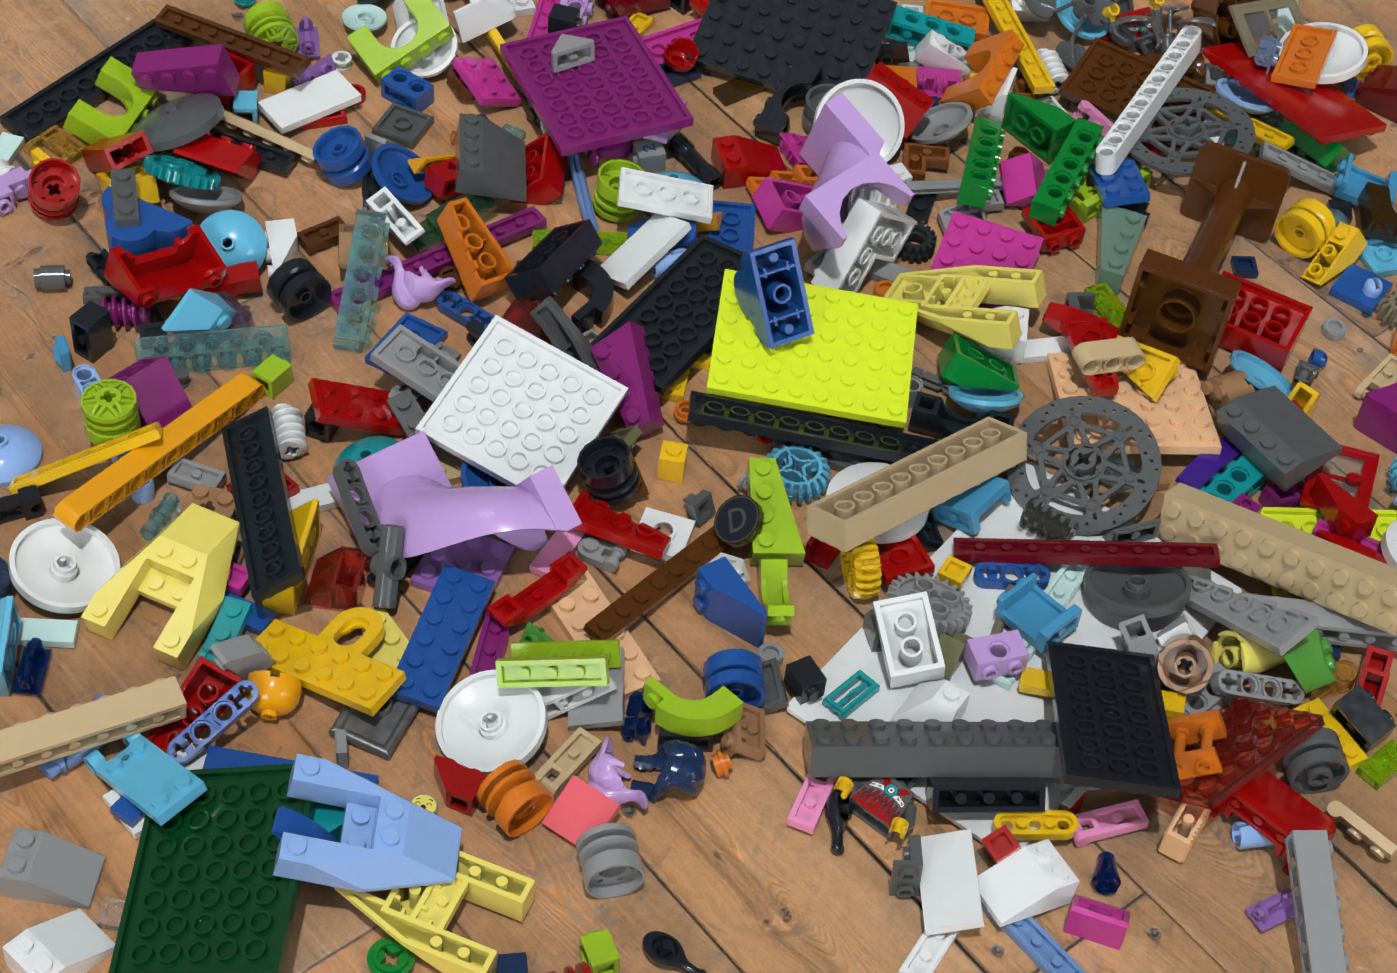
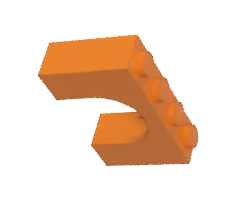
M1010 29L973 42L964 58L977 74L966 81L948 86L939 101L940 104L964 102L970 105L972 111L992 105L1024 47L1023 42L1016 33Z

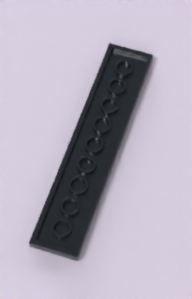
M152 19L1 115L0 124L16 135L24 137L25 141L31 145H34L64 125L68 113L79 99L93 107L111 95L95 85L100 70L110 57L115 58L132 69L137 52L184 48L195 40L156 26L154 19Z
M692 390L689 398L687 421L697 426L709 425L717 427L722 431L735 430L748 436L760 435L773 441L785 440L798 446L810 445L818 447L823 451L835 450L843 452L848 456H865L873 461L885 460L895 463L938 442L937 439Z
M267 406L221 428L238 522H240V535L251 596L256 603L271 598L275 594L306 580L272 412Z

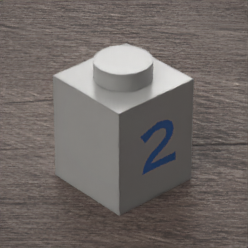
M648 140L633 143L632 153L629 154L631 162L640 166L645 172L657 173L665 171L666 152L661 142Z

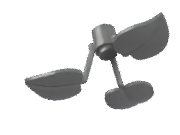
M1025 0V3L1034 15L1043 19H1049L1052 16V12L1058 13L1073 6V13L1080 20L1069 42L1061 41L1056 46V52L1061 58L1062 63L1073 70L1086 52L1084 46L1074 44V39L1083 21L1087 19L1089 23L1097 27L1106 26L1110 20L1103 15V9L1114 4V1L1072 0L1070 3L1056 8V0Z
M1183 4L1160 6L1162 11H1168V33H1162V38H1160L1153 17L1129 15L1120 17L1114 22V28L1122 23L1132 21L1150 23L1156 37V42L1160 44V54L1167 51L1184 25L1200 22L1216 27V22L1211 17L1181 19L1176 21V24L1179 23L1175 37V32H1172V14L1180 10L1189 9V5Z

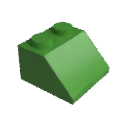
M1314 629L1283 655L1305 693L1336 681L1334 670L1337 669V665L1331 655L1333 653L1332 645L1328 638H1322L1317 629Z

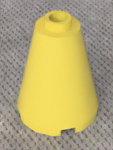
M1233 630L1220 632L1217 635L1220 636L1218 641L1213 642L1212 645L1213 665L1219 662L1229 670L1260 674L1286 662L1283 656L1277 655Z

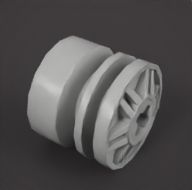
M623 823L601 824L588 829L577 839L576 851L579 856V864L582 866L585 890L589 895L603 899L617 898L632 893L645 881L642 858L638 854L639 846L632 827Z

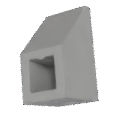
M1142 614L1118 623L1127 651L1153 654L1157 667L1159 650L1145 615Z
M249 634L217 642L210 647L216 655L214 658L215 663L223 671L228 669V671L244 680H247L249 673L267 670L276 662L264 646Z

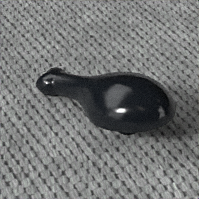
M833 789L827 798L826 812L832 831L831 850L840 856L844 853V830L848 825L849 815L853 813L854 807L852 803L847 802V798L843 799L841 797V790Z
M651 931L644 936L642 942L643 949L649 959L655 964L666 968L678 969L684 973H707L705 969L697 968L688 961L682 945L673 936L661 931Z

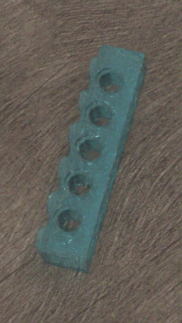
M357 208L334 334L333 349L363 353L364 344H370L372 330H367L368 322L373 323L375 308H371L372 301L377 302L379 287L375 286L376 279L381 280L383 265L378 264L380 258H385L387 244H382L383 237L388 238L390 223H386L387 213ZM365 237H373V238H375V239L369 240V239H366ZM362 258H369V259H371V260H370V261H364V260H362ZM365 279L367 282H359L358 280ZM360 300V301H362V302H364V303H363V304H356V303H354V301ZM358 322L360 325L353 326L350 323Z
M287 324L134 338L136 361L143 357L166 356L172 368L185 367L189 370V373L254 367L260 365L271 354L291 363Z

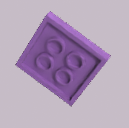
M481 536L425 553L410 579V586L431 593L444 564L495 581V587L486 605L487 608L515 554L516 546L487 536Z

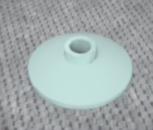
M356 4L344 10L342 21L353 30H358L366 25L370 31H374L386 24L387 15L378 6Z

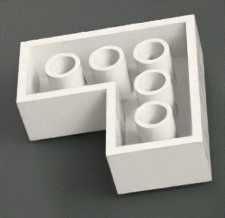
M857 198L851 204L848 210L849 215L845 222L841 223L847 235L843 246L826 249L824 260L814 270L812 284L857 293L875 259L893 263L896 260L917 221L895 207L862 198Z

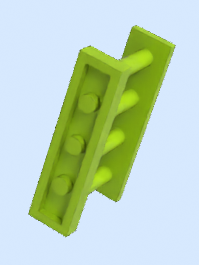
M619 639L512 642V658H498L495 661L498 688L608 686L610 683L609 668H621L622 666Z

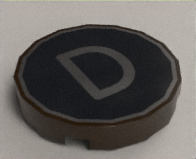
M737 495L729 498L719 507L714 517L716 536L723 543L732 547H741L752 542L756 538L755 534L758 529L761 530L763 526L764 513L762 507L753 498L746 495Z

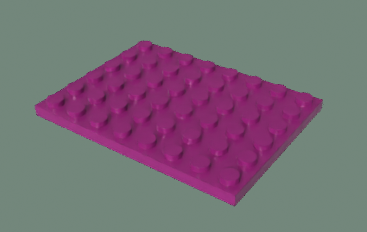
M628 16L500 44V52L561 157L693 126L691 113ZM561 34L593 39L595 61L553 73L551 51Z

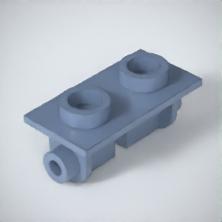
M1278 33L1277 39L1263 36L1259 41L1254 61L1259 66L1267 67L1266 74H1268L1270 67H1275L1282 46V43L1278 42L1281 33Z

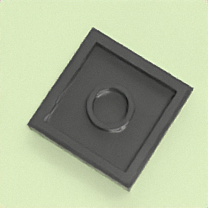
M393 102L372 128V134L403 144V147L413 150L434 124V116Z

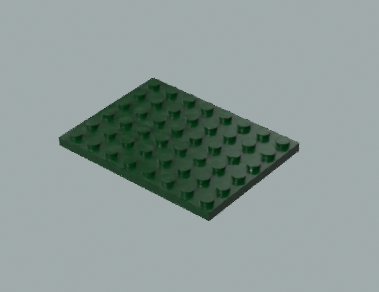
M293 764L189 770L204 782L208 790L162 826L145 815L108 973H283L301 881L273 875L280 840L271 831L278 807L284 806L313 820L316 804L313 801L287 797Z

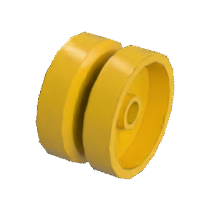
M1364 24L1353 29L1364 38L1368 46L1366 65L1360 73L1354 76L1358 81H1364L1368 72H1373L1378 65H1390L1394 59L1392 46L1384 38L1380 29L1373 24Z
M1303 198L1295 202L1276 220L1274 232L1279 245L1287 253L1304 259L1312 257L1322 248L1335 230L1336 223L1331 211L1323 203L1316 199Z

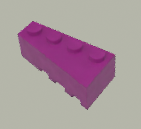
M223 44L137 52L131 71L140 89L197 94L210 93L223 96H235L240 79V74Z
M629 321L590 347V350L601 373L628 388V392L618 406V409L626 426L638 425L643 432L640 437L644 438L663 426L664 422L658 394L655 393L653 381H655L653 371L650 370L648 360L650 355L648 347L645 346L644 327Z

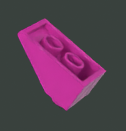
M766 177L752 195V198L767 229L784 233L803 230L802 212L799 207L804 197L811 192L813 186Z

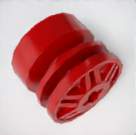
M49 158L36 164L29 174L28 202L31 209L39 217L56 221L69 217L76 210L80 194V176L77 169L69 162L57 158Z

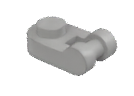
M586 537L578 543L577 554L578 558L584 563L614 573L620 565L619 560L624 559L627 554V549L621 545L611 544L595 537Z

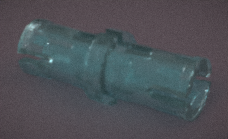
M165 493L158 506L150 511L147 522L140 529V534H142L141 536L144 539L151 541L161 528L169 523L172 512L180 503V500H176L178 497L175 494Z

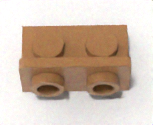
M743 703L741 720L722 732L720 742L722 754L728 753L729 758H731L735 753L759 761L766 756L764 709Z

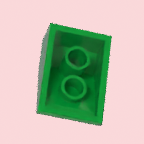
M1011 92L1007 99L1002 129L1050 165L1055 160L1076 120L1059 107Z
M955 332L952 333L938 354L941 376L949 384H957L968 388L1018 390L1020 387L1015 365Z

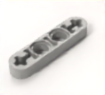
M1229 669L1213 673L1210 679L1212 690L1220 696L1284 706L1299 704L1305 696V691L1299 681ZM1222 679L1225 682H1233V685L1226 686V684L1222 683ZM1244 679H1247L1250 683L1251 689L1249 693L1243 689ZM1266 683L1272 686L1273 693L1271 697L1265 692ZM1289 689L1290 692H1293V696L1287 693L1282 694L1283 690Z

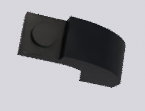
M591 259L584 263L585 266L581 270L573 274L572 288L589 299L585 305L571 315V321L581 333L590 330L593 325L602 329L609 321L613 308V282L605 269Z

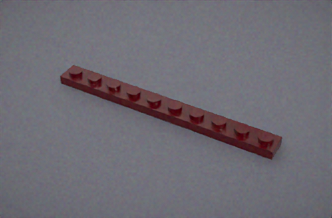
M953 538V557L965 563L1120 565L1124 567L1166 566L1176 568H1219L1220 565L1217 543Z

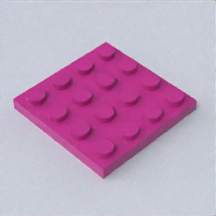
M954 211L930 270L970 265L1034 269L1044 238ZM980 303L978 307L993 309L1009 305Z

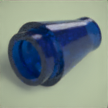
M1102 852L1098 855L1092 879V885L1095 887V890L1102 895L1116 893L1121 885L1115 856L1110 852Z

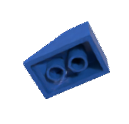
M722 557L697 568L695 594L693 597V604L696 610L702 612L708 621L759 648L764 641L768 613L728 559Z

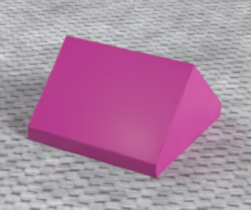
M1029 152L999 163L1005 206H1031L1032 199L1045 178L1043 163Z
M1074 894L1063 932L1120 950L1128 929L1130 911Z

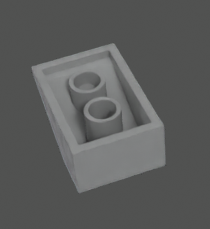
M15 827L0 868L1 895L3 897L90 910L106 857L44 831Z

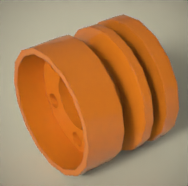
M514 759L497 767L485 778L477 791V801L490 816L495 817V822L509 837H518L534 829L543 821L554 804V796L539 780H536V776L522 760Z

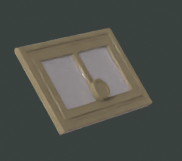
M1259 0L1228 6L1249 58L1255 57L1261 37L1270 36L1277 39L1278 33H1281L1280 41L1292 29L1294 23L1306 24L1296 0Z

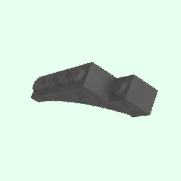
M551 296L547 297L530 312L555 348L601 373L590 350L592 344Z

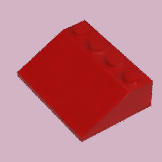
M1223 271L1222 275L1242 282L1220 346L1232 351L1241 350L1264 360L1275 369L1282 371L1313 307Z

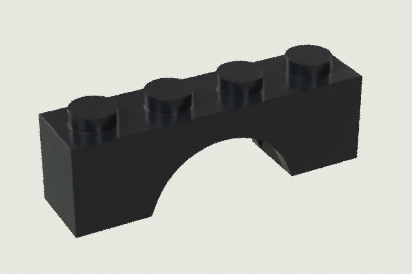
M799 56L794 64L791 63L789 65L786 76L783 80H779L775 93L772 97L767 98L761 114L758 113L753 121L756 137L780 146V141L783 139L779 133H788L790 131V119L784 111L786 104L794 98L806 96L808 90L816 85H820L823 80L822 66Z
M918 391L908 429L938 437H948L988 416L1013 426L1016 416L991 410L979 418L962 417L950 411L942 397Z

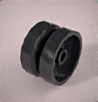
M294 258L283 263L271 275L267 284V295L289 320L302 322L313 318L323 310L331 295V285L308 260Z

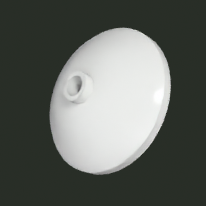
M414 18L404 23L397 30L392 39L391 48L402 47L413 40L418 30V24ZM454 30L455 36L448 43L439 46L429 56L421 58L407 70L420 78L433 77L445 71L454 61L458 50V40Z

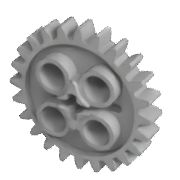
M915 572L914 576H911L909 573H905L904 577L898 575L897 580H892L886 594L887 599L927 591L936 631L939 635L947 632L953 636L955 631L961 633L962 628H967L973 613L971 611L973 605L969 604L970 598L964 597V591H956L957 585L950 586L948 585L949 580L946 579L942 582L937 575L934 578H930L928 573H925L924 577L918 572Z

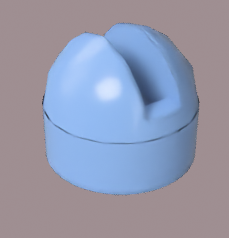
M1376 277L1373 279L1369 278L1364 283L1362 291L1367 297L1377 298L1382 293L1383 283Z

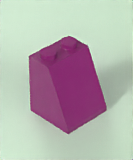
M166 356L143 357L108 378L125 381L133 387L137 395L141 427L159 422L161 427L164 428L193 407Z
M1397 383L1366 392L1353 425L1356 430L1397 454Z

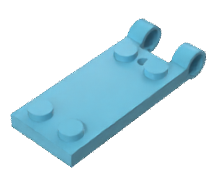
M140 733L121 738L127 748L108 761L96 749L83 758L86 766L94 775L105 781L160 826L208 790L201 779Z

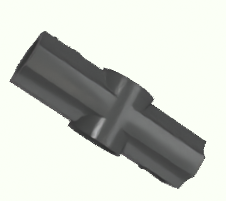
M382 524L379 552L373 556L370 563L371 572L376 576L372 604L374 607L396 608L398 582L404 577L407 570L406 560L401 557L404 526Z

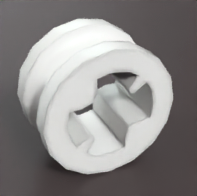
M337 51L332 54L336 70L342 73L352 68V56L349 52Z

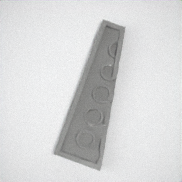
M1188 574L1192 585L1190 599L1186 605L1279 656H1283L1319 626L1318 618L1314 615L1290 607L1285 610L1277 607L1275 602L1267 600L1264 603L1255 600L1254 595L1248 593L1240 595L1235 593L1233 588L1218 585L1215 582Z

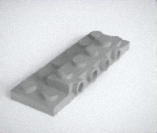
M401 324L370 356V361L433 402L461 365L455 358L445 354L434 344L427 342Z

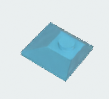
M190 288L164 323L162 329L166 332L190 336L223 332L224 329L230 326L232 318L237 312L218 294Z

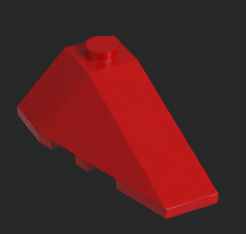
M200 656L180 686L187 703L186 718L153 728L146 739L167 754L168 745L175 737L233 686L244 679L226 669L223 671L217 664ZM232 697V698L230 699V701L233 702V703H235V700H234V698ZM223 706L219 708L216 714L217 718L228 711L230 707ZM199 726L195 730V737L202 733L208 726ZM190 736L186 738L189 743L192 741ZM178 746L175 748V751L177 752L182 748Z

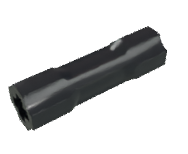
M680 133L673 136L669 141V149L692 170L699 180L704 184L713 185V190L718 189L722 184L723 178L718 170L695 149V145L684 134Z

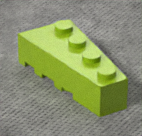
M749 457L746 470L747 496L753 498L762 507L764 513L763 526L755 534L756 538L749 543L750 566H758V558L788 559V566H802L806 553L776 458Z

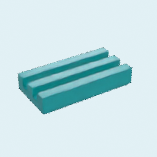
M858 670L823 699L822 705L825 708L830 707V712L832 714L837 713L838 719L842 721L878 693L880 685L863 671ZM861 679L864 681L856 688H853L838 703L834 702L846 691H848L851 687H853L856 683H858Z

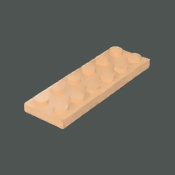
M587 570L567 593L548 608L569 641L593 640L583 628L588 621L607 608L610 603ZM627 629L613 639H619L620 647H623L625 651V701L643 694L644 682L652 676L661 683L660 677Z

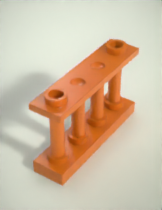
M1219 709L1167 718L1179 780L1223 772L1216 749L1212 747L1213 740L1227 737V729ZM1201 742L1200 749L1185 752L1186 745Z

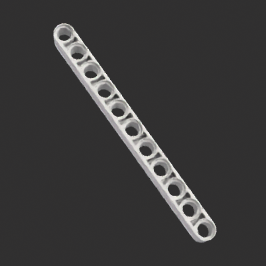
M1194 25L1182 28L1098 145L1095 161V170L1098 174L1105 176L1114 174L1199 54L1201 50V28Z

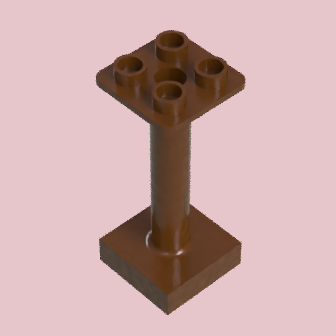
M1208 141L1203 143L1199 149L1181 206V211L1186 217L1199 221L1201 224L1183 261L1149 248L1147 249L1139 265L1118 335L1133 337L1141 344L1178 357L1181 363L1209 373L1218 354L1242 282L1217 272L1235 234L1259 243L1266 242L1269 239L1291 178L1290 171L1284 166L1215 142Z

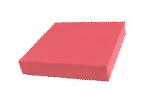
M573 775L541 823L576 846V841L582 833L592 827L611 823L622 806Z

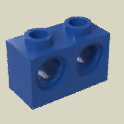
M398 65L381 78V97L392 103L394 102L422 112L434 103V85Z

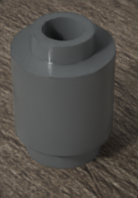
M46 265L35 268V288H41L42 290L66 289L67 284H71L70 269H65V265Z

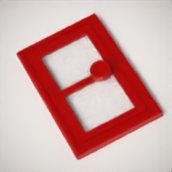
M1340 445L1343 447L1342 452L1306 476L1299 504L1320 510L1310 493L1318 473L1322 472L1365 506L1369 507L1380 455Z

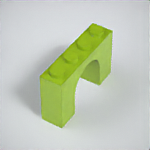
M403 0L408 12L417 22L418 30L413 40L402 47L389 48L381 45L366 25L347 36L352 49L380 86L381 78L398 65L406 70L411 68L415 62L429 56L433 50L448 43L455 36L451 25L432 0Z
M110 57L100 70L95 85L118 98L126 107L127 113L121 116L107 115L79 99L68 113L63 128L89 144L102 139L131 133L137 122L149 113L147 108L155 106L159 99L157 95L158 90L140 89L131 74L132 69L115 58Z

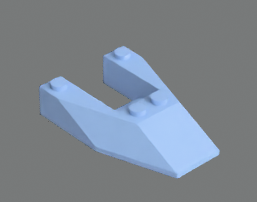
M302 754L296 755L290 773L287 797L345 808L340 843L283 832L277 848L273 871L274 876L358 892L454 883L461 827L327 759Z

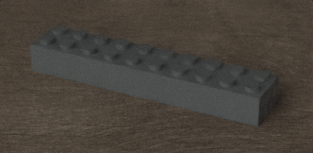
M815 719L813 721H805L804 755L810 777L1063 778L1056 724L1049 720L1040 719L1036 722H1023L1012 719L1008 722H996L984 719L980 722H968L963 719H956L952 722H940L936 719H928L925 722H919L909 719H899L898 721H884L881 719H871L870 721H856L854 719L828 721L826 719Z

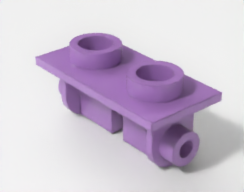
M303 17L299 22V28H295L299 35L297 53L308 56L309 59L320 58L318 29L313 27V22L309 17Z
M331 54L319 59L308 67L299 79L293 78L291 81L293 87L336 70Z
M1291 887L1245 909V912L1261 932L1267 931L1295 917Z

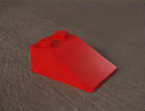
M737 135L713 138L711 161L723 176L721 184L723 190L745 187L749 176L769 177L772 170L787 171L777 146Z

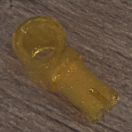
M1347 660L1338 661L1336 663L1337 669L1334 670L1336 681L1305 693L1306 696H1311L1309 700L1312 701L1330 693H1348L1352 690L1357 677L1356 666ZM1338 675H1344L1349 679H1342Z

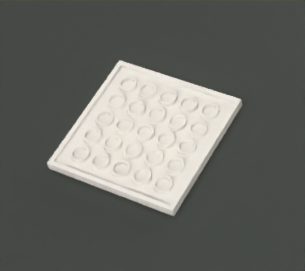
M495 315L415 428V433L424 431L428 440L510 487L516 486L529 476L552 465L563 487H565L578 468L577 459L580 451L586 444L598 438L626 396L628 388Z

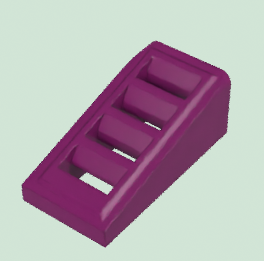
M1299 481L1285 492L1277 485L1265 486L1258 498V502L1262 507L1298 508L1301 506L1299 502L1304 482Z

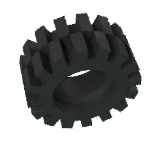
M922 222L919 225L915 224L897 258L902 257L901 261L903 262L909 260V264H913V261H916L917 264H921V261L926 263L928 258L931 260L937 240L935 231H930L931 227L928 225L924 227ZM909 241L918 242L920 244H912Z

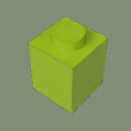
M271 354L252 370L253 378L265 386L264 395L272 400L293 383L292 365L287 360L281 359L274 354Z

